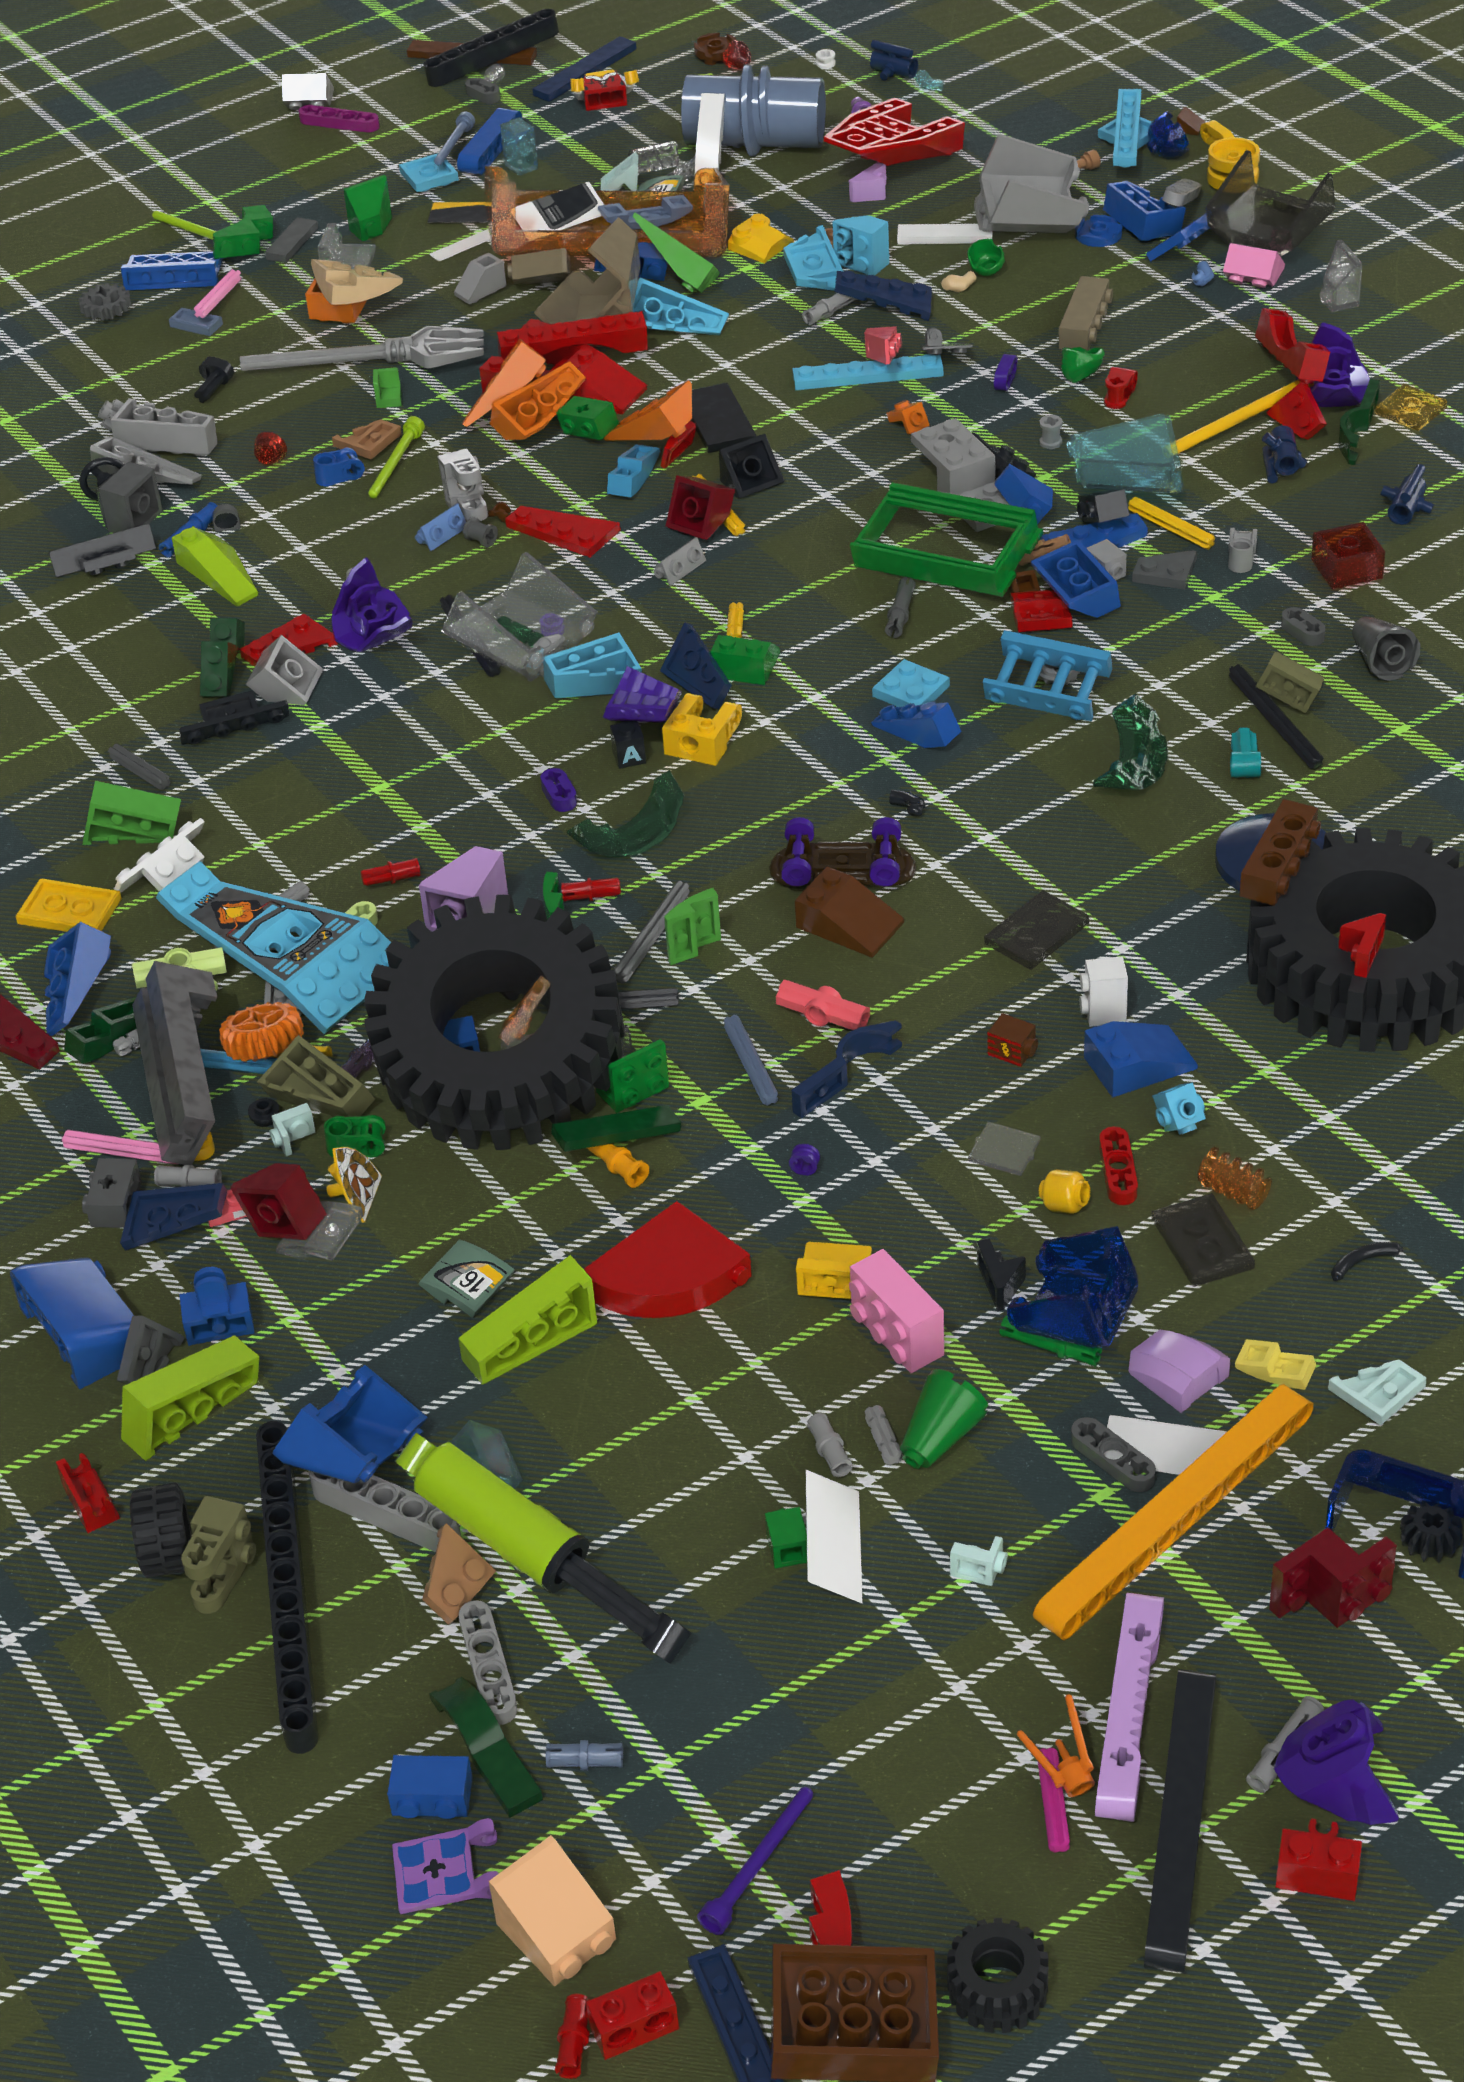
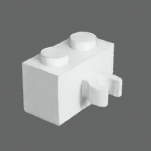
M1123 956L1085 960V973H1080L1081 990L1085 992V996H1080L1079 1002L1081 1014L1087 1015L1089 1027L1100 1026L1112 1021L1126 1022L1128 976Z

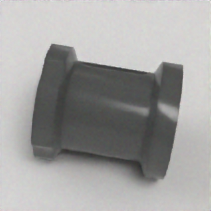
M471 517L463 527V535L465 539L479 541L482 546L488 548L495 543L498 530L492 524L485 525L478 518Z

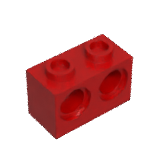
M661 1971L586 2002L590 2029L604 2060L679 2030L676 2002Z

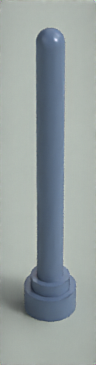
M464 111L457 117V127L434 159L436 165H442L462 134L470 131L474 126L475 118L470 112Z

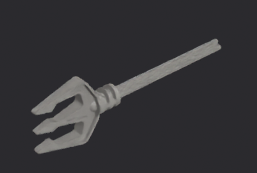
M426 326L411 336L385 338L382 344L240 356V367L242 371L385 359L388 363L412 361L424 368H434L483 356L484 348L477 347L484 346V339H479L484 336V331L482 329Z

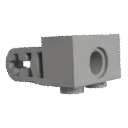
M467 448L437 456L447 506L451 508L458 503L466 521L471 517L478 518L480 521L488 517L487 504L481 496L484 495V489L481 483L482 476L477 457L472 456Z

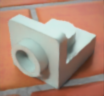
M307 1103L272 1115L274 1129L270 1130V1136L276 1148L281 1146L285 1156L292 1155L291 1141L316 1133L312 1111Z
M995 1536L990 1551L974 1545L954 1542L950 1552V1576L992 1586L997 1573L1003 1574L1007 1563L1008 1554L1003 1552V1538Z

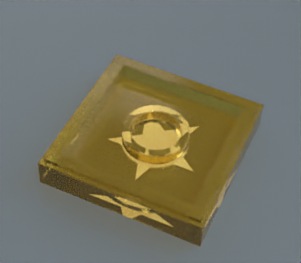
M1403 384L1376 406L1375 415L1420 431L1447 408V400Z

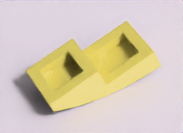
M1246 1339L1236 1359L1235 1367L1250 1376L1270 1383L1284 1384L1289 1388L1305 1390L1316 1367V1362L1313 1355L1281 1352L1278 1342Z

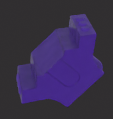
M627 666L616 691L606 706L603 718L614 721L637 720L639 722L665 723L678 706V700L682 691Z

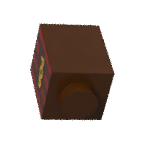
M1004 1013L999 1016L987 1032L988 1055L1020 1067L1029 1056L1032 1057L1038 1047L1036 1025Z

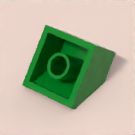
M718 635L710 653L728 680L765 685L778 659L780 648L771 642L757 639L751 640Z

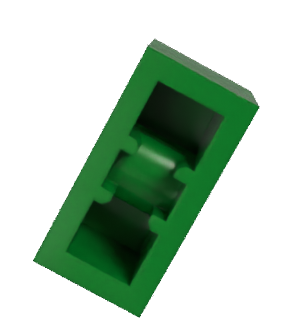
M574 396L556 412L563 433L568 435L602 440L619 424L613 403L609 401Z

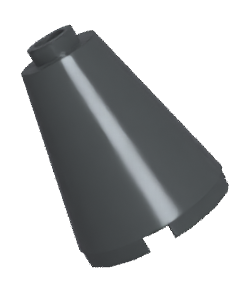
M1371 616L1360 618L1353 626L1352 635L1370 671L1378 678L1387 681L1400 679L1404 676L1402 673L1409 668L1412 670L1420 656V642L1410 629Z

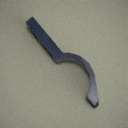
M895 1020L860 1027L847 1033L838 1043L836 1059L791 1090L793 1113L802 1119L848 1086L847 1064L855 1057L866 1053L891 1055L901 1048L902 1042L897 1038L892 1039V1035L902 1029L901 1023Z

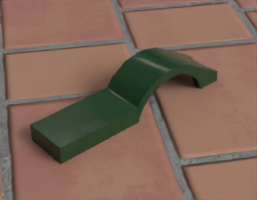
M1370 379L1360 407L1345 412L1340 418L1339 449L1350 465H1355L1358 458V453L1350 450V447L1357 448L1360 438L1359 435L1354 433L1369 429L1379 401L1380 380Z
M463 1677L455 1680L456 1683L439 1692L435 1690L429 1693L430 1699L439 1713L445 1711L456 1725L467 1746L473 1764L509 1818L543 1800L542 1791L504 1737L494 1713L474 1686Z

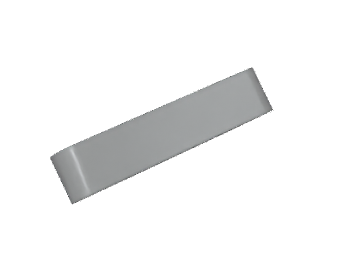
M308 1471L313 1495L319 1502L436 1552L439 1541L437 1537L438 1530L446 1523L461 1536L459 1524L421 1495L372 1475L365 1483L360 1480L354 1484Z

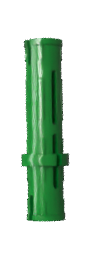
M1006 1315L1001 1322V1326L1006 1328L999 1330L1000 1336L1056 1353L1058 1358L1064 1360L1071 1358L1096 1367L1100 1361L1101 1356L1096 1354L1102 1353V1346L1076 1339L1072 1333L1061 1334L1013 1318L1010 1315Z

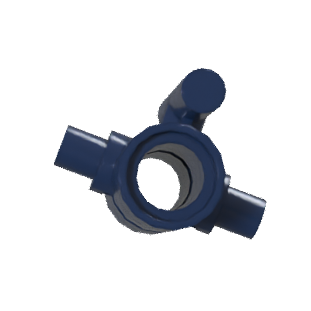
M877 40L872 41L871 48L875 50L870 58V66L874 70L882 71L879 75L882 80H887L888 77L893 75L909 79L915 77L918 70V59L912 57V49Z
M1281 425L1274 428L1271 433L1267 432L1263 436L1262 441L1267 445L1262 448L1269 483L1277 482V472L1288 476L1306 465L1307 460L1297 450L1294 432L1290 427Z
M1416 465L1413 473L1404 478L1399 488L1395 487L1393 489L1384 485L1380 495L1389 498V501L1392 502L1387 513L1392 522L1400 525L1407 524L1412 519L1415 511L1420 512L1421 510L1429 514L1431 513L1434 504L1425 501V497H1423L1427 489V484L1422 478L1426 470L1424 465Z

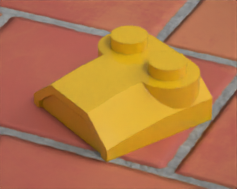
M754 214L732 230L728 240V250L765 264L769 259L781 252L784 247L794 243V239L771 227L770 219L765 215Z

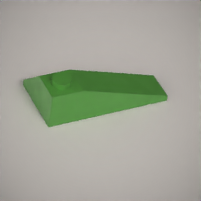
M637 213L633 214L632 217L677 276L683 281L681 285L693 293L696 289L702 293L719 276V270L712 263Z

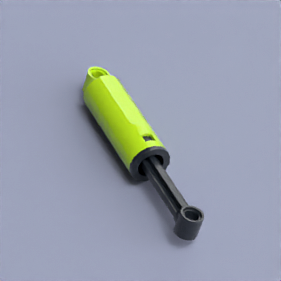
M415 1433L395 1460L397 1464L415 1476L414 1491L498 1552L506 1562L521 1573L527 1574L548 1593H556L569 1584L641 1637L643 1645L670 1664L692 1633L671 1617L663 1612L658 1614L587 1562L585 1558L590 1544L587 1538L573 1528L567 1527L550 1511L541 1505L533 1503L452 1443L446 1442L436 1447L427 1439Z

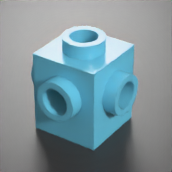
M1193 1082L1180 1084L1152 1095L1157 1107V1120L1164 1127L1165 1132L1177 1130L1179 1135L1197 1129L1195 1123L1206 1119L1203 1112L1205 1109L1204 1102L1201 1096L1196 1093Z

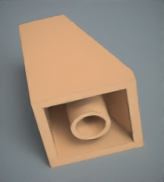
M551 1835L489 1880L496 1924L554 1987L562 1980L575 1976L583 1964L595 1955L605 1953L616 1940L613 1917Z

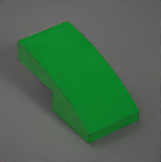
M546 872L544 877L543 897L547 919L557 907L564 910L563 895L560 893L557 872Z

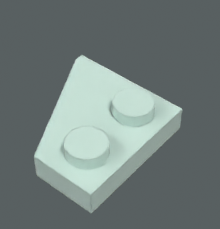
M1398 1359L1384 1363L1380 1367L1358 1370V1376L1341 1380L1339 1376L1332 1377L1329 1380L1328 1390L1379 1425H1382L1426 1387L1427 1378Z

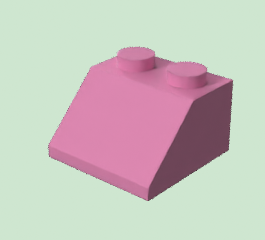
M1230 243L1223 273L1229 278L1230 282L1242 284L1243 281L1252 282L1253 286L1266 288V285H1275L1284 270L1285 263L1277 251Z

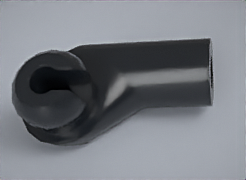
M891 790L890 804L907 806V812L911 816L920 817L926 805L924 799L912 792Z

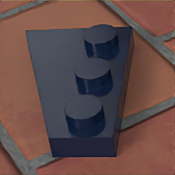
M685 622L660 671L690 693L702 696L703 702L710 707L719 710L732 685L692 624Z

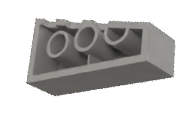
M128 398L110 420L114 438L153 453L167 451L173 454L193 453L197 456L209 455L218 444L214 416L187 410L177 413L175 408L169 406L164 409H157L154 403L145 402L143 406L138 405L135 399Z

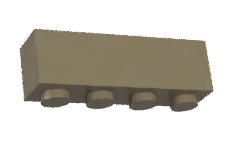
M1080 276L1059 326V349L1064 347H1081L1088 351L1091 343L1096 342L1097 330H1100L1102 326V316L1106 317L1108 304H1111L1113 298V289H1109V279Z

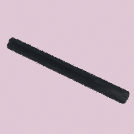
M1242 665L1231 666L1229 668V677L1303 761L1313 770L1317 767H1322L1324 757L1268 694L1256 687L1257 682Z

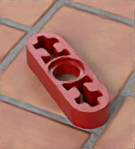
M1120 1127L1105 1128L1100 1133L1099 1150L1108 1198L1114 1204L1129 1205L1137 1199L1138 1181L1129 1135L1126 1130ZM1112 1141H1116L1118 1145L1117 1150H1113ZM1114 1162H1122L1127 1166L1123 1169H1114L1110 1165ZM1124 1181L1125 1190H1121L1119 1182Z

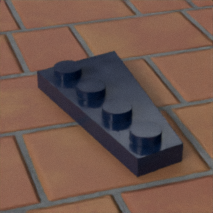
M837 271L834 292L862 301L870 298L877 305L885 308L890 304L899 307L901 313L909 315L912 311L921 314V319L929 321L932 287L922 283H907L899 279L890 280L879 278L875 275H860L852 271Z

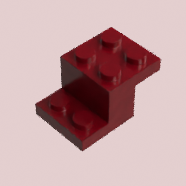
M1327 1527L1273 1564L1269 1610L1280 1619L1290 1611L1295 1612L1299 1610L1307 1600L1336 1628L1348 1620H1356L1365 1608L1375 1601H1383L1390 1594L1397 1545L1386 1536L1359 1555Z

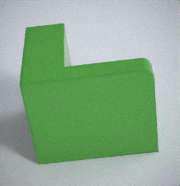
M398 368L373 369V386L377 408L402 406Z

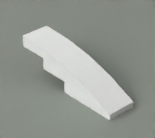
M701 93L694 185L718 186L719 164H721V141H723L725 94Z

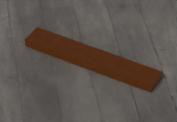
M413 40L407 49V56L410 58L429 59L464 43ZM529 47L495 63L532 65L537 56V49Z

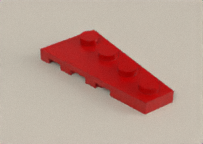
M519 506L505 518L507 528L589 558L621 531L620 522L527 506Z

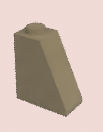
M566 248L511 256L512 263L507 264L508 277L512 278L514 284L563 282L571 273L570 256Z

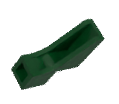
M210 618V641H201V697L230 696L236 656L238 651L244 647V621L237 618Z

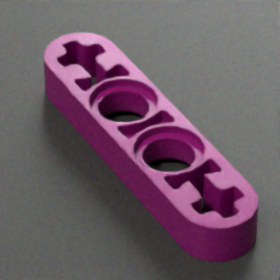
M306 105L298 110L300 123L305 125L359 132H374L380 128L379 117L376 113Z

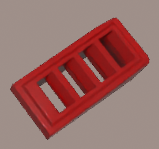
M689 421L685 425L686 430L678 437L674 438L672 435L669 437L664 447L661 467L667 468L693 443L696 431V424Z

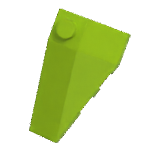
M194 526L184 529L181 533L172 537L177 564L236 607L258 596V591L235 549L220 537Z

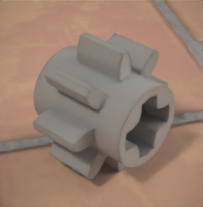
M117 399L113 400L112 403L105 401L98 413V417L103 419L100 425L111 431L110 420L124 403Z

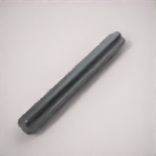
M676 881L614 968L616 982L626 983L665 929L664 916L675 906L683 902L690 893L687 882Z

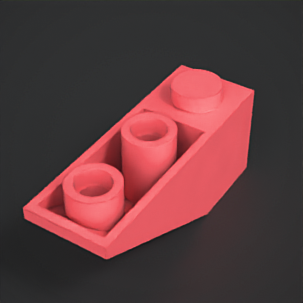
M897 326L867 328L864 332L866 357L883 364H890L894 357H896V354L899 353V348H902L901 333H897Z

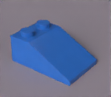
M1112 1021L1085 1030L1084 1058L1112 1098L1198 1069V1064L1169 1025Z

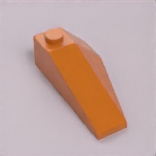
M519 339L502 363L501 371L491 379L486 387V392L481 394L462 424L468 427L492 409L493 403L522 388L534 376L539 378L547 367L544 365L546 359L523 340Z
M569 361L493 403L490 425L505 440H524L546 427L556 415V412L563 407L581 386L586 377Z
M688 380L674 387L666 393V396L659 400L656 398L642 410H637L619 421V424L604 437V440H663L671 435L674 438L678 437L686 430L685 425L692 419L691 382Z

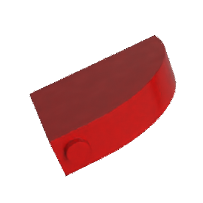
M678 1201L674 1202L584 1268L585 1272L592 1278L595 1304L619 1314L641 1318H665L695 1312L719 1301L738 1286L744 1285L752 1277L750 1254Z

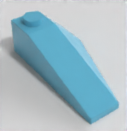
M641 277L638 280L633 312L643 311L648 329L709 335L721 334L729 313Z

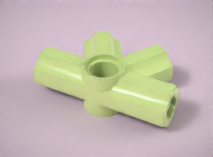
M222 947L192 953L184 948H174L168 951L164 958L132 963L136 988L147 987L146 977L154 961L212 972V975L227 973ZM214 980L215 989L217 991L218 985L217 982Z

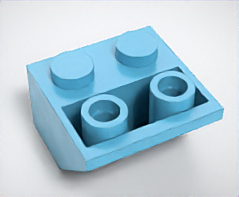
M869 215L834 220L833 248L840 265L867 275H876L889 264L888 221Z

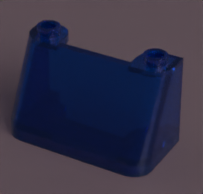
M1118 1226L1045 1240L1039 1254L1036 1256L1037 1269L1040 1274H1043L1045 1281L1034 1301L1027 1302L1024 1297L1012 1299L1007 1308L1010 1324L1021 1332L1092 1349L1109 1347L1138 1290L1137 1273Z

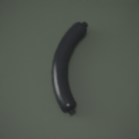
M1379 1242L1356 1248L1344 1255L1336 1263L1331 1271L1333 1281L1343 1279L1347 1271L1362 1260L1376 1256H1397L1399 1252H1403V1247H1400V1244L1397 1242Z

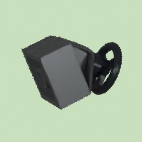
M101 457L89 462L80 474V488L88 498L99 502L101 515L108 532L114 533L142 524H150L163 511L154 468L132 462L124 464L112 457ZM112 465L119 470L110 474L103 472L98 466ZM90 472L97 478V489L95 492L87 484Z

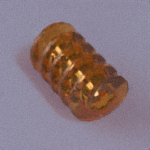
M1212 1147L1202 1160L1198 1171L1197 1179L1201 1185L1206 1188L1211 1187L1216 1193L1223 1192L1226 1198H1234L1239 1204L1245 1203L1249 1209L1255 1210L1259 1208L1268 1195L1272 1179L1270 1177L1265 1180L1263 1179L1265 1171L1262 1168H1258L1252 1174L1253 1164L1249 1162L1241 1169L1242 1159L1236 1157L1230 1164L1231 1155L1229 1152H1224L1218 1158L1219 1148Z

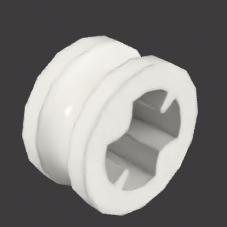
M823 49L816 53L817 67L828 69L835 66L836 60L834 59L835 52L833 50Z

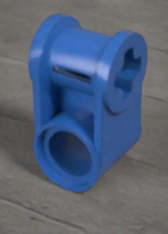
M350 447L319 453L313 458L315 481L320 486L327 487L349 480H356L365 471L363 462L358 459L356 451Z

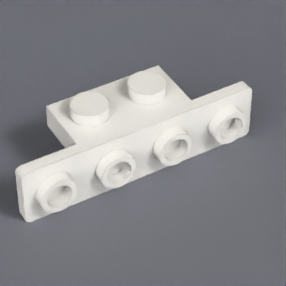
M199 818L194 823L188 821L179 829L177 836L173 839L170 836L165 838L158 845V850L152 854L150 852L145 853L137 861V865L130 870L127 867L122 870L115 878L117 883L114 890L121 893L145 876L158 891H161L199 861L203 862L204 855L190 841L199 835L205 821L202 818Z

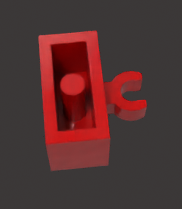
M1314 1818L1309 1821L1308 1832L1283 1828L1276 1888L1355 1901L1362 1841L1338 1837L1339 1828L1337 1822H1332L1330 1832L1326 1834L1320 1833L1316 1830L1317 1822Z

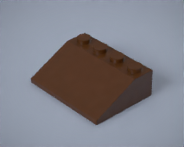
M773 1944L771 2079L935 2082L939 2061L934 1948Z

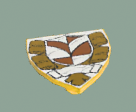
M348 1147L333 1148L334 1163L330 1165L328 1171L337 1183L327 1186V1194L329 1197L344 1195L353 1212L364 1223L382 1175L373 1163L356 1149Z

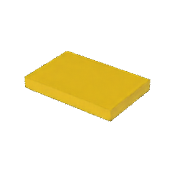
M40 878L17 913L16 920L17 924L64 932L69 931L79 922H82L102 931L122 897L120 891Z

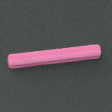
M231 269L194 307L196 312L194 315L197 318L199 316L205 318L240 282L241 272Z
M75 1130L65 1131L62 1137L63 1147L67 1149L178 1164L161 1160L157 1142Z

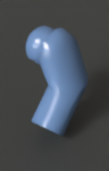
M1207 261L1198 263L1197 275L1194 272L1192 273L1194 284L1200 287L1206 285L1214 278V273Z

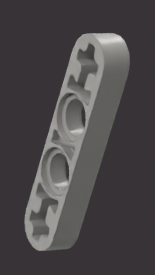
M1181 179L1166 187L1162 200L1171 205L1183 206L1199 196L1202 185L1193 180Z
M478 1600L465 1603L459 1610L462 1636L477 1690L488 1703L499 1725H504L511 1722L517 1714L515 1693L491 1609L485 1602ZM478 1616L482 1629L475 1631L471 1617ZM481 1642H489L493 1645V1648L486 1653H478L474 1650V1647ZM488 1671H498L502 1674L494 1682H486L482 1679V1676ZM494 1695H501L505 1708L497 1709Z

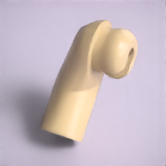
M968 271L963 276L948 275L946 278H943L941 285L946 291L963 292L976 281V275L972 271Z

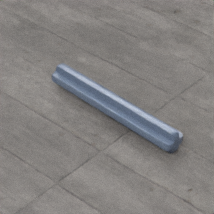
M737 1015L726 1017L723 1021L725 1024L724 1028L761 1102L767 1106L771 1103L775 1104L778 1101V1092L740 1018Z

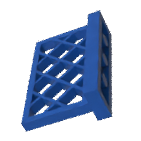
M213 251L131 255L128 263L121 266L123 285L126 290L215 286L219 282L218 272L224 258L215 259Z

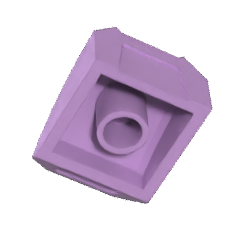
M1158 1330L1131 1351L1128 1371L1139 1382L1182 1413L1196 1399L1217 1383L1220 1384L1229 1377L1230 1358L1214 1347L1195 1338L1172 1331Z

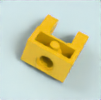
M690 693L685 694L662 727L664 754L716 766L727 750V742L739 726L742 717V706L736 703L725 702L713 719L700 717L703 710V697Z

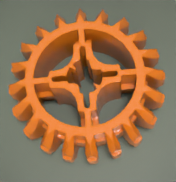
M267 1002L262 1005L256 1004L253 1007H246L242 1011H236L235 1015L228 1016L226 1021L221 1023L219 1037L227 1056L232 1057L233 1060L241 1059L243 1062L253 1060L255 1062L263 1058L266 1060L271 1056L277 1057L279 1053L284 1052L298 1035L302 1037L304 1025L296 1007L291 1006L289 1003L282 1004L281 1002L271 1004Z

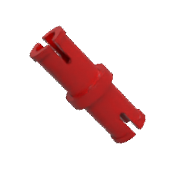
M582 1994L567 1996L563 2025L559 2027L557 2032V2041L560 2045L555 2073H559L560 2077L566 2079L580 2076L583 2049L589 2043L590 2033L587 2029L588 2013L586 2002L590 1999L587 2000V1996Z

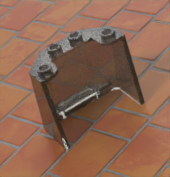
M1246 150L1206 206L1207 224L1228 246L1232 243L1277 251L1281 257L1294 250L1334 211L1333 175L1331 173L1325 175L1309 200L1263 188L1254 181L1251 151Z

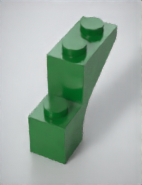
M266 206L242 207L241 221L213 233V257L219 259L260 254V240L273 238V216Z

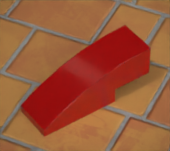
M840 1870L811 1879V1902L816 1911V1915L809 1917L812 1945L853 1946L851 1911L847 1890Z

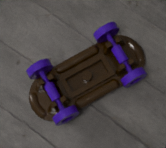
M889 817L880 818L873 823L872 838L875 843H810L814 838L813 823L805 818H793L785 826V838L788 841L787 847L774 856L769 866L770 875L773 880L787 886L810 885L827 866L853 876L863 885L879 886L902 885L909 882L914 877L916 871L915 860L911 854L899 847L898 844L901 838V825L897 820Z

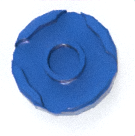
M1093 215L1086 221L1083 218L1080 224L1075 227V237L1080 243L1087 246H1110L1122 238V224H1118L1116 219L1111 216Z

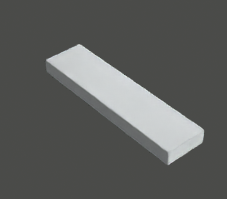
M898 224V244H972L981 239H992V231L979 230L978 224Z

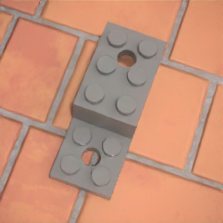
M956 418L911 433V443L937 467V491L1009 505L994 485L995 455ZM964 519L976 532L996 526L994 524Z

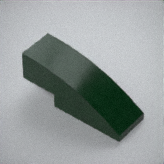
M136 997L93 1010L90 1022L66 1029L64 1051L82 1064L98 1059L113 1051L114 1040L121 1036L126 1038L127 1033L137 1029L132 1006Z

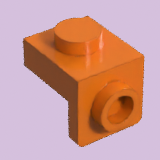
M908 400L901 401L894 405V410L886 413L889 422L903 421L908 435L929 426L922 402L909 403Z

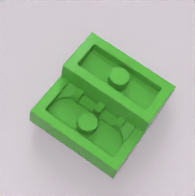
M714 888L691 896L664 916L668 962L670 965L697 957L698 947L721 940L718 894Z

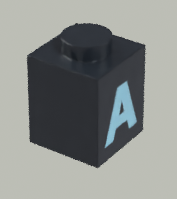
M626 721L610 725L612 751L618 768L622 769L646 764L644 736L638 721Z

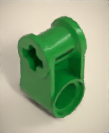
M376 1115L356 1117L335 1116L328 1119L324 1124L327 1153L333 1157V1148L348 1147L356 1149L366 1157H378L385 1150V1142L382 1139V1135L386 1130L385 1121ZM370 1124H372V1132L369 1131ZM371 1141H373L372 1149L370 1148Z

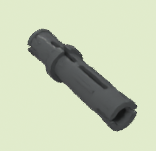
M907 577L900 579L895 600L888 610V622L885 627V632L890 637L893 630H895L893 638L901 636L903 626L908 621V609L916 587V583L912 578H910L908 584H906Z

